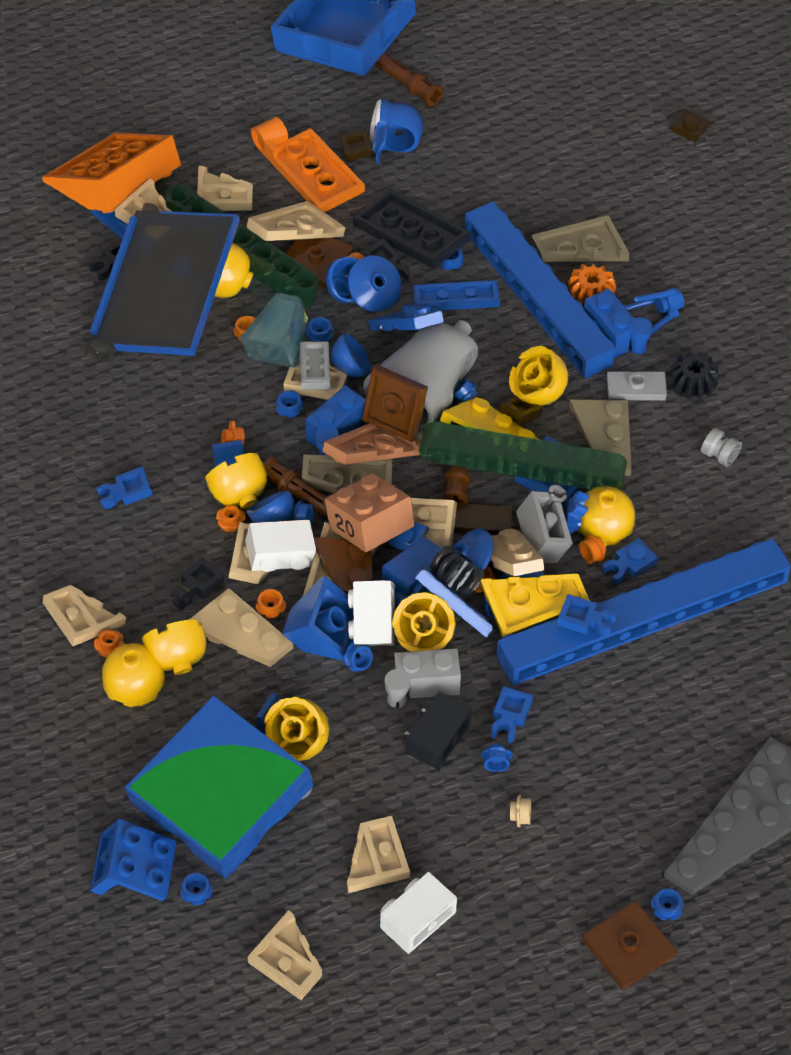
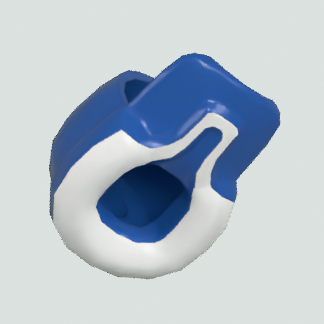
M388 99L377 101L371 121L369 141L372 151L375 153L376 163L380 164L382 150L410 152L418 146L423 133V120L417 109L412 105L402 102H390ZM395 130H403L402 135L395 136Z

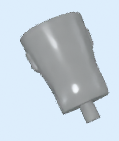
M459 320L454 326L438 323L420 328L406 344L380 365L428 386L419 426L423 429L430 428L437 418L442 416L443 411L452 405L453 392L471 369L478 356V346L468 336L472 329L463 320ZM369 374L366 377L363 383V389L366 396L371 374Z

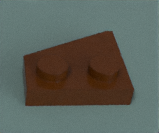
M313 537L316 551L323 561L322 567L333 580V583L347 595L349 590L353 589V582L372 581L371 550L364 552L345 539Z

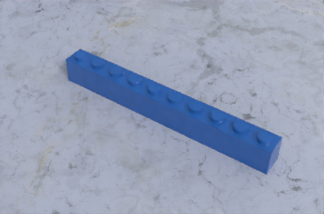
M773 538L764 542H755L743 550L728 552L719 559L711 562H702L684 572H675L668 578L657 582H648L641 588L633 591L621 592L601 603L595 602L598 603V612L610 610L617 614L615 624L603 623L612 627L610 637L599 635L593 628H590L586 635L557 626L558 619L547 623L535 624L530 629L517 634L506 635L497 643L496 657L512 686L787 583L791 564Z

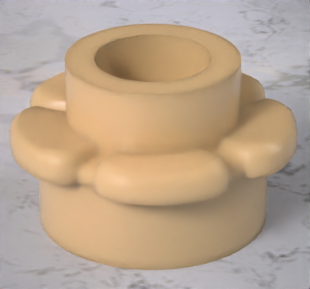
M518 795L517 801H511L510 820L516 821L519 828L521 824H531V798H521V795Z

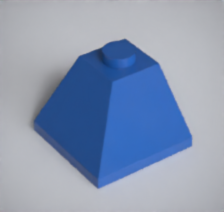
M326 576L321 577L292 607L282 635L303 652L343 661V655L346 652L347 646L354 642V639L349 638V621H354V608H349L348 595Z

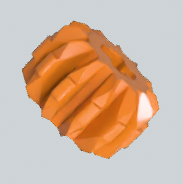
M594 263L590 267L582 264L579 270L573 269L570 281H568L569 293L575 300L580 301L582 306L585 305L586 298L606 289H610L613 294L616 291L613 272H606L605 265L597 268Z

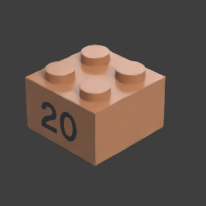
M374 473L325 498L330 529L364 552H368L414 527L410 496Z

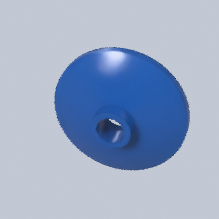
M366 256L358 260L348 274L347 285L350 296L364 310L370 312L384 311L393 306L399 298L401 292L400 275L395 266L383 257ZM376 277L381 280V287L375 284Z
M474 529L462 536L453 548L469 557L484 571L492 556L493 539L487 531Z

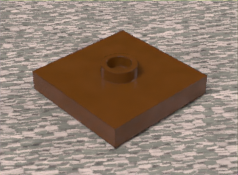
M333 238L296 239L278 263V270L327 290L325 277L330 264L336 259L350 256L351 253H354V247Z
M376 365L372 368L361 420L410 442L417 439L428 386Z
M636 901L582 935L583 943L622 991L674 958L677 950Z

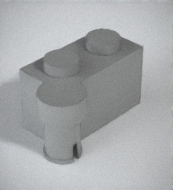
M552 485L548 492L531 491L516 511L523 536L543 558V563H557L573 544L561 505L567 495H564L566 491L559 485Z
M458 649L394 653V670L389 671L385 676L388 704L396 708V703L399 702V707L404 706L407 702L406 694L409 695V698L434 697L438 691L446 695H460L461 673Z

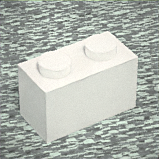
M310 520L249 524L245 541L251 571L262 570L270 572L276 569L289 568L301 570L312 566L316 547Z
M392 581L353 582V589L348 592L349 608H354V621H349V638L354 639V644L396 646L395 631L392 625L395 612V584Z
M427 872L421 879L415 878L412 880L399 898L396 900L393 898L383 906L380 915V928L409 954L456 913L457 897L430 872Z

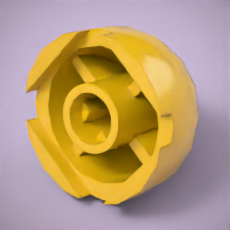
M234 243L231 245L215 293L216 297L230 298L237 295L242 287L248 288L254 273L249 271L250 259L248 254Z
M536 346L526 350L518 357L521 361L517 368L512 367L509 385L511 391L520 400L543 406L551 404L563 394L568 383V372L565 362L553 350L544 346Z
M257 453L236 456V463L227 466L225 461L206 475L207 486L216 500L225 506L235 505L240 506L241 509L251 507L257 503V497L263 492L267 483V473Z
M598 486L586 493L589 494V498L584 506L588 507V510L583 517H580L582 523L578 530L579 533L581 532L584 536L599 537L603 540L605 546L621 543L622 539L632 534L635 525V510L632 501L625 492L612 486Z
M421 592L412 594L401 601L394 612L392 625L400 645L409 652L441 650L447 646L454 635L456 621L454 611L445 600L433 593Z
M198 620L170 623L166 625L167 629L158 634L156 628L141 638L143 645L154 656L163 670L174 671V675H182L192 671V665L200 661L207 645L202 622L199 623Z
M138 643L124 644L117 647L104 662L102 668L103 688L110 699L113 701L115 699L123 703L124 706H143L153 701L158 696L162 686L164 687V670L145 645Z
M300 697L281 699L271 706L264 719V724H266V734L264 735L298 761L314 757L322 751L328 741L330 730L328 718L323 709L309 699Z

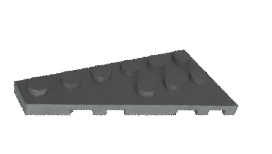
M772 737L767 740L665 871L664 878L693 895L721 877L725 871L738 863L741 864L750 858V855L761 848H766L791 831L790 748Z

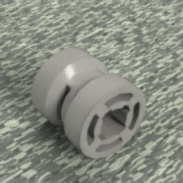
M715 427L705 438L701 452L708 457L715 456L718 459V463L729 467L740 453L742 442L736 438L726 437L724 431Z

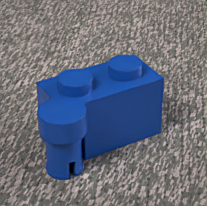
M610 289L585 299L584 311L591 319L598 323L601 332L606 338H610L615 345L616 353L614 358L628 352L630 349H632L631 352L634 354L646 352L647 340L651 337L652 324L648 319L643 317L634 318Z
M346 385L305 419L306 441L318 449V455H327L322 452L325 441L360 428L366 423V421L361 420L366 399Z
M426 537L416 542L382 567V581H392L395 584V610L402 600L412 594L430 591L413 574V571L420 564H423L431 571L430 565L434 561L433 558L438 551L442 550V548Z

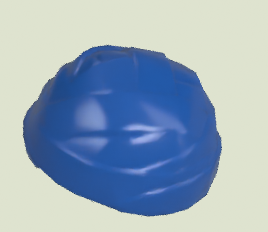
M341 257L333 261L327 269L325 283L330 295L338 302L344 304L354 302L347 285L350 269L358 261L353 257Z
M347 333L341 334L332 346L330 354L334 367L338 371L345 373L349 378L366 376L371 371V366L365 349L351 335Z
M284 490L267 497L246 511L247 515L254 523L287 521L291 517L294 501L292 494L289 490Z

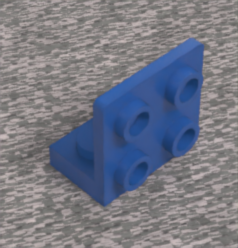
M118 819L100 835L90 892L103 895L112 887L121 885L160 901L166 899L176 841Z

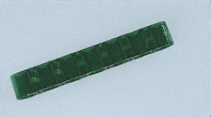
M173 185L166 191V207L172 212L226 214L183 185ZM239 223L232 243L241 247L248 254L250 259L249 271L254 273L253 277L295 306L308 308L314 305L319 280L317 275ZM184 229L213 250L216 249L222 230Z
M431 422L425 426L419 448L421 457L431 462L585 489H593L598 486H612L621 490L627 467L625 457L614 452L440 422Z

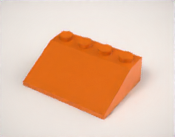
M115 132L42 176L43 182L87 209L110 213L115 211L118 205L125 201L149 178L156 182L159 179L172 175L173 170L181 166L173 135Z

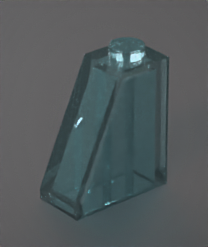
M281 293L275 294L240 337L249 358L292 368L298 365L300 342H303L308 321L300 297Z

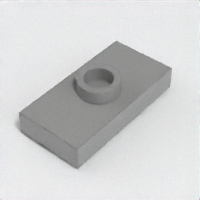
M300 342L301 390H330L329 342Z
M607 372L608 400H666L665 372Z

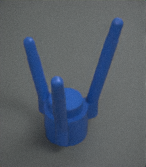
M673 287L666 291L634 297L635 302L624 305L627 310L655 304L659 313L667 314L652 326V335L671 319L679 317L678 310L684 307V298L681 291Z

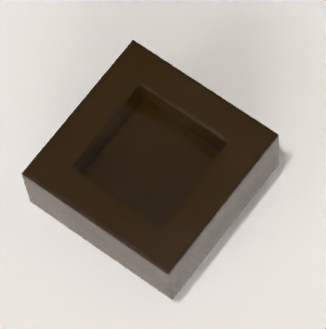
M686 109L673 124L672 132L696 142L709 127L710 120Z
M366 129L340 135L346 162L373 156Z
M515 396L502 402L500 412L510 416L516 424L524 425L540 418L543 407L524 402Z

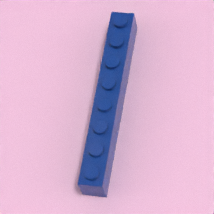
M490 202L465 213L464 229L471 232V241L581 376L586 379L612 367L616 353L613 341L610 338H606L601 332L598 323L591 319L584 311L580 301L572 297L565 283L557 279L550 265L543 262L538 256L535 247L530 246L524 239L520 229L513 226L506 212L500 210L494 202Z

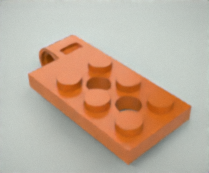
M273 117L251 128V136L258 150L306 201H309L324 213L365 192V184L311 128L289 139L286 127L278 117ZM313 165L317 166V168L308 169L306 166ZM324 181L332 182L333 184L322 185L321 183Z

